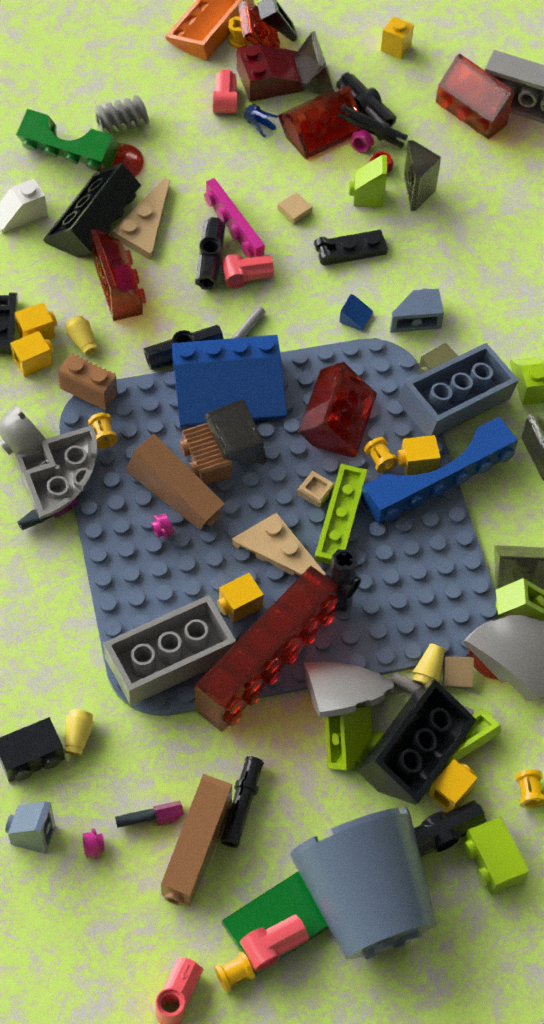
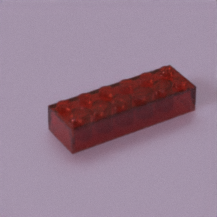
M310 566L195 685V711L221 732L229 725L233 727L240 720L242 711L248 705L253 706L258 701L264 687L267 684L271 686L276 682L281 674L280 670L286 664L290 666L297 659L299 650L305 644L309 646L315 640L318 634L317 631L323 625L328 626L336 616L335 605L338 601V598H336L338 585Z

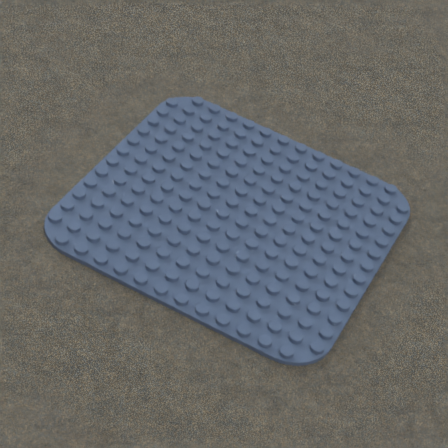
M372 338L280 352L287 418L214 424L232 461V476L209 485L206 484L225 505L220 511L222 517L212 527L207 524L201 530L182 517L126 471L134 450L153 433L189 467L191 461L189 456L184 457L182 455L179 441H182L183 430L195 426L180 427L173 370L116 379L118 395L107 410L97 407L75 395L68 401L60 417V435L88 427V420L91 416L103 412L111 415L112 430L118 437L115 445L105 449L97 448V458L93 474L85 489L76 497L78 504L74 505L107 677L112 689L124 703L130 706L105 659L103 643L210 595L236 640V657L130 706L131 708L150 715L169 716L306 690L308 688L305 682L304 663L307 662L345 663L360 666L383 675L415 669L426 649H428L429 644H435L446 649L444 656L469 657L474 654L463 641L477 627L488 621L499 619V615L496 610V593L460 486L454 485L448 488L441 496L431 497L425 500L419 507L408 509L402 512L396 519L392 521L386 520L380 524L375 521L360 500L347 549L349 548L357 554L356 561L358 566L356 575L361 578V584L353 594L352 605L346 612L332 611L328 607V591L311 585L310 580L296 573L294 576L274 567L272 563L256 558L255 553L243 547L238 549L232 545V538L277 513L314 559L332 493L320 508L297 495V489L312 471L333 483L336 482L340 464L367 469L364 484L384 474L405 475L404 467L399 466L398 462L391 470L378 473L372 457L368 456L364 451V447L371 440L377 437H384L389 451L397 457V451L401 450L403 439L426 436L398 403L404 383L419 375L418 362L404 348L389 341ZM443 433L436 436L441 457L439 468L452 462ZM165 513L170 520L175 533L168 536V540H165L163 537L157 538L151 527V523L155 522L154 515L158 517ZM317 562L321 569L327 573L331 565ZM250 573L264 594L263 608L233 623L228 614L224 616L218 607L219 587Z

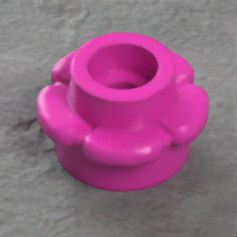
M366 130L355 131L352 134L351 145L357 152L364 153L372 148L374 138Z
M165 513L158 517L154 515L155 522L151 523V527L157 538L163 537L165 540H168V536L175 533L170 520Z
M92 828V832L83 833V846L86 858L95 857L99 859V853L105 851L102 833L96 834L94 828Z

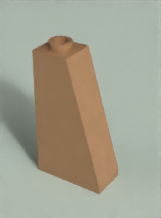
M154 433L134 450L126 471L196 528L201 530L207 524L212 527L222 517L220 511L225 503Z
M203 774L161 883V895L165 896L164 898L168 902L181 906L182 903L191 906L228 818L232 805V784Z

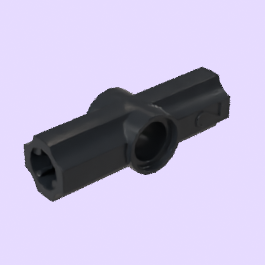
M349 72L343 74L337 81L336 88L350 101L352 109L381 123L386 122L390 124L389 127L396 123V116L382 103L381 96L375 88L371 87L368 89Z
M210 217V219L204 221L202 239L199 244L195 284L203 290H211L217 287L226 223L216 217Z
M214 325L196 332L178 331L171 340L143 348L149 369L154 370L173 364L172 343L219 340L224 338L220 326Z
M349 548L346 550L338 549L332 555L331 567L323 578V583L328 586V607L334 612H346L352 605L353 594L361 584V578L356 575L358 566L356 561L357 554Z
M473 800L448 813H445V811L434 813L426 818L420 826L414 828L420 856L422 857L434 850L442 852L455 845L461 837L467 834L468 829L486 823L487 820L480 804Z

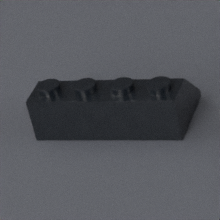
M123 163L95 173L43 241L75 257L92 254L99 247L98 242L111 231L112 223L124 214V207L136 198V191L140 188L141 184Z
M433 679L414 692L357 769V772L378 792L416 805L425 795L477 719L438 681Z

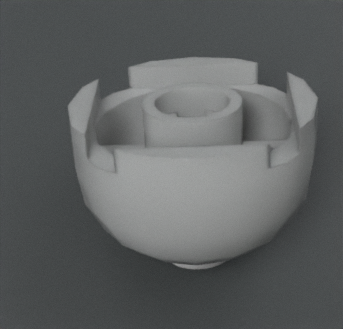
M16 404L1 417L0 436L2 440L0 445L9 455L13 452L15 454H31L42 449L41 441L45 440V437Z

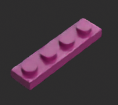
M213 178L206 181V193H204L206 203L209 207H213L217 217L226 223L231 237L240 243L245 256L250 258L264 256V243L217 180Z

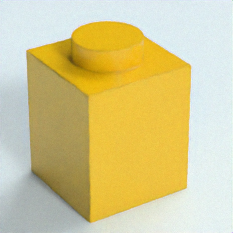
M393 16L383 29L381 51L401 59L412 45L414 24Z
M44 302L14 312L16 326L21 338L37 331L41 333L44 340L55 337L54 326H57V320L53 311L48 312Z
M39 331L10 343L13 360L24 377L53 365L51 354L54 353L53 346L48 338L44 340Z
M435 435L403 439L401 450L397 451L399 466L404 467L405 475H418L439 469L441 457Z
M250 573L219 587L218 607L224 616L228 614L233 623L263 608L264 594Z
M453 759L432 783L428 796L450 812L458 808L474 790L478 778L469 766L463 763L460 764Z

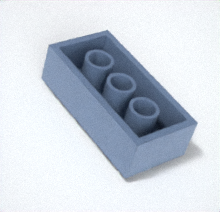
M485 343L406 381L398 398V403L426 436L435 435L436 437L509 400L519 380L492 348Z

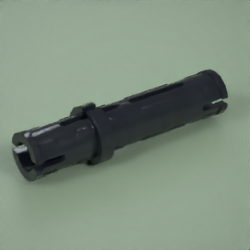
M344 103L342 104L340 110L348 113V115L338 112V119L368 131L370 134L377 136L379 141L385 140L400 149L403 148L405 143L396 138L398 137L406 141L407 134L389 127L390 124L386 122L381 123L346 106Z
M246 756L240 779L236 780L234 785L236 792L222 837L220 838L221 844L231 848L239 847L253 796L258 793L259 787L257 783L264 762L257 757Z

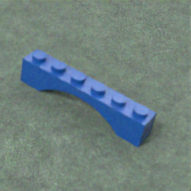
M497 417L477 427L474 437L466 450L446 466L418 475L399 476L384 474L362 485L360 500L378 524L386 520L392 521L402 512L419 507L425 500L441 496L448 488L464 484L470 477L478 473L483 474L487 472L493 465L499 462L509 461L515 454L518 439L502 419Z

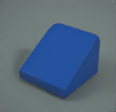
M350 294L341 309L339 322L363 331L373 314V310L355 295Z

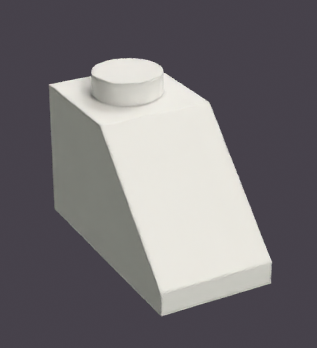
M35 179L12 187L0 202V230L2 234L47 216L45 195Z

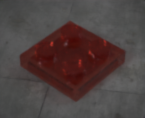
M247 0L240 2L238 8L243 38L253 45L263 44L280 48L277 30L260 18L258 7L254 4L252 5Z

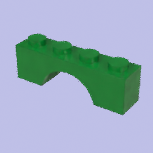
M30 109L26 110L16 133L17 137L23 142L22 145L29 150L36 151L37 148L54 158L59 155L73 164L84 163L88 168L95 171L110 168L120 147V144L113 135L90 129L84 136L75 140L60 139L57 137L56 124L49 115Z

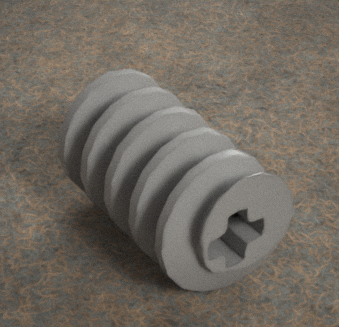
M138 95L133 96L132 101L130 98H124L123 104L120 100H116L114 106L108 102L105 104V109L101 104L96 106V123L98 130L104 132V128H106L112 134L113 126H116L118 131H122L123 123H125L128 129H131V121H134L136 126L139 127L140 119L142 118L146 124H149L146 107Z

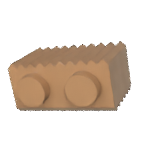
M74 353L70 354L58 369L60 389L97 407L107 410L118 395L115 373L111 374V371L102 369L101 366L97 367V364L88 363V360L79 358Z
M213 421L182 431V441H179L182 455L184 457L189 456L191 461L189 468L205 484L209 485L232 476V461Z

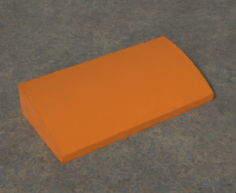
M196 0L167 33L165 38L180 50L195 57L208 60L231 33L228 28L229 20L236 16L244 17L254 6V1Z

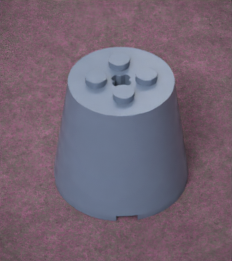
M399 808L387 809L331 828L332 836L321 841L317 837H312L297 846L290 854L347 960L362 956L367 960L383 954L384 950L391 947L394 950L411 944V941L420 938L422 933L436 925L414 826L408 808L399 810Z

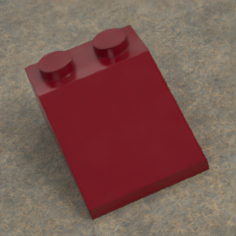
M263 44L237 48V71L249 102L317 89L316 81L303 52Z

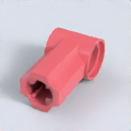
M222 69L221 72L216 73V88L213 91V113L237 114L236 74L231 72L230 69Z
M231 254L224 257L221 261L225 282L229 288H240L250 280L274 277L273 261L270 255L243 259L240 255Z
M295 914L266 930L265 928H259L250 932L241 939L240 943L255 971H261L277 962L284 953L309 941V936L303 922Z
M178 957L163 990L156 998V1018L160 1024H180L183 1020L185 1009L204 970L197 962L189 958ZM171 1002L175 1003L179 1008L175 1012L168 1013L162 1009V1006Z

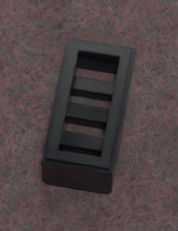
M262 0L257 4L260 18L266 24L291 41L297 40L294 23L277 0Z

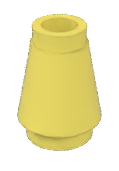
M76 316L66 323V334L85 356H90L98 350L89 320L84 319L83 316Z
M429 644L428 649H426L412 672L414 674L412 681L425 685L435 679L440 683L446 649L435 644Z
M70 710L69 716L65 718L64 753L82 756V752L95 724L92 721L93 714L82 710Z

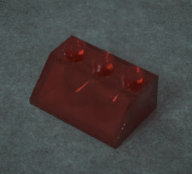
M459 53L438 84L436 103L489 140L507 126L514 91Z
M350 85L337 87L278 115L286 138L304 159H308L352 138V134L355 131L362 130L337 118L338 112L348 115V113L340 110L343 103L359 112Z
M96 229L91 230L94 265L113 321L143 315L142 304L146 303V297L143 288H138L139 276L137 270L131 268L133 261L130 250H125L122 240Z
M345 362L320 369L298 433L315 448L351 458L356 457L377 393Z

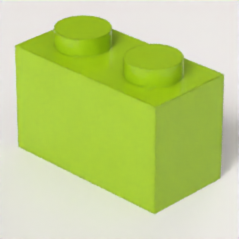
M501 816L468 829L465 842L463 843L464 850L470 860L474 859L478 867V878L483 887H488L491 895L526 880L529 869Z

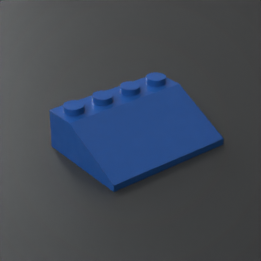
M278 335L172 343V363L180 427L199 426L211 421L214 424L287 418Z

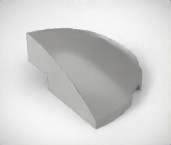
M93 425L42 440V449L35 453L15 454L18 471L40 519L51 516L68 506L89 483L97 458V439Z
M523 615L504 616V618L488 621L477 627L463 641L501 682L508 681L526 701L540 700L544 695V621Z
M338 662L304 663L305 682L310 691L311 704L320 718L355 712L357 704L362 702L365 706H374L385 700V692L386 694H393L394 682L390 678L360 666Z

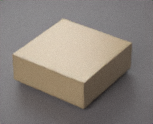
M297 192L278 203V210L293 224L312 213L313 209Z
M312 471L297 489V495L320 508L333 492L335 483Z
M444 656L443 686L473 687L474 658Z

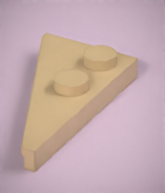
M166 178L112 230V237L150 260L153 258V249L158 238V229L164 213V204L168 197L170 180Z
M277 513L232 538V545L238 549L243 547L255 553L256 558L268 561L274 567L293 576L296 573L310 580L311 585L328 591V586L323 583L326 573Z

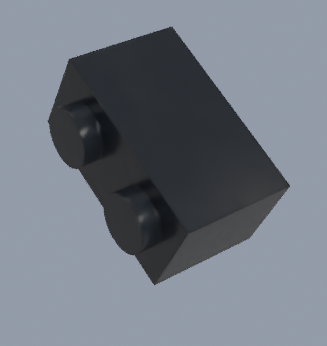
M50 717L0 737V762L9 782L25 780L33 772L43 768H54L62 760H65L63 746Z

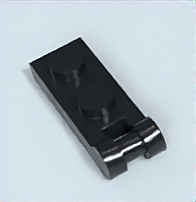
M381 229L330 239L319 237L314 241L315 249L320 253L318 255L320 264L324 266L387 255L388 251Z
M9 292V295H0V305H8L0 306V354H12L10 343L15 341L16 328L14 312H17L18 293Z

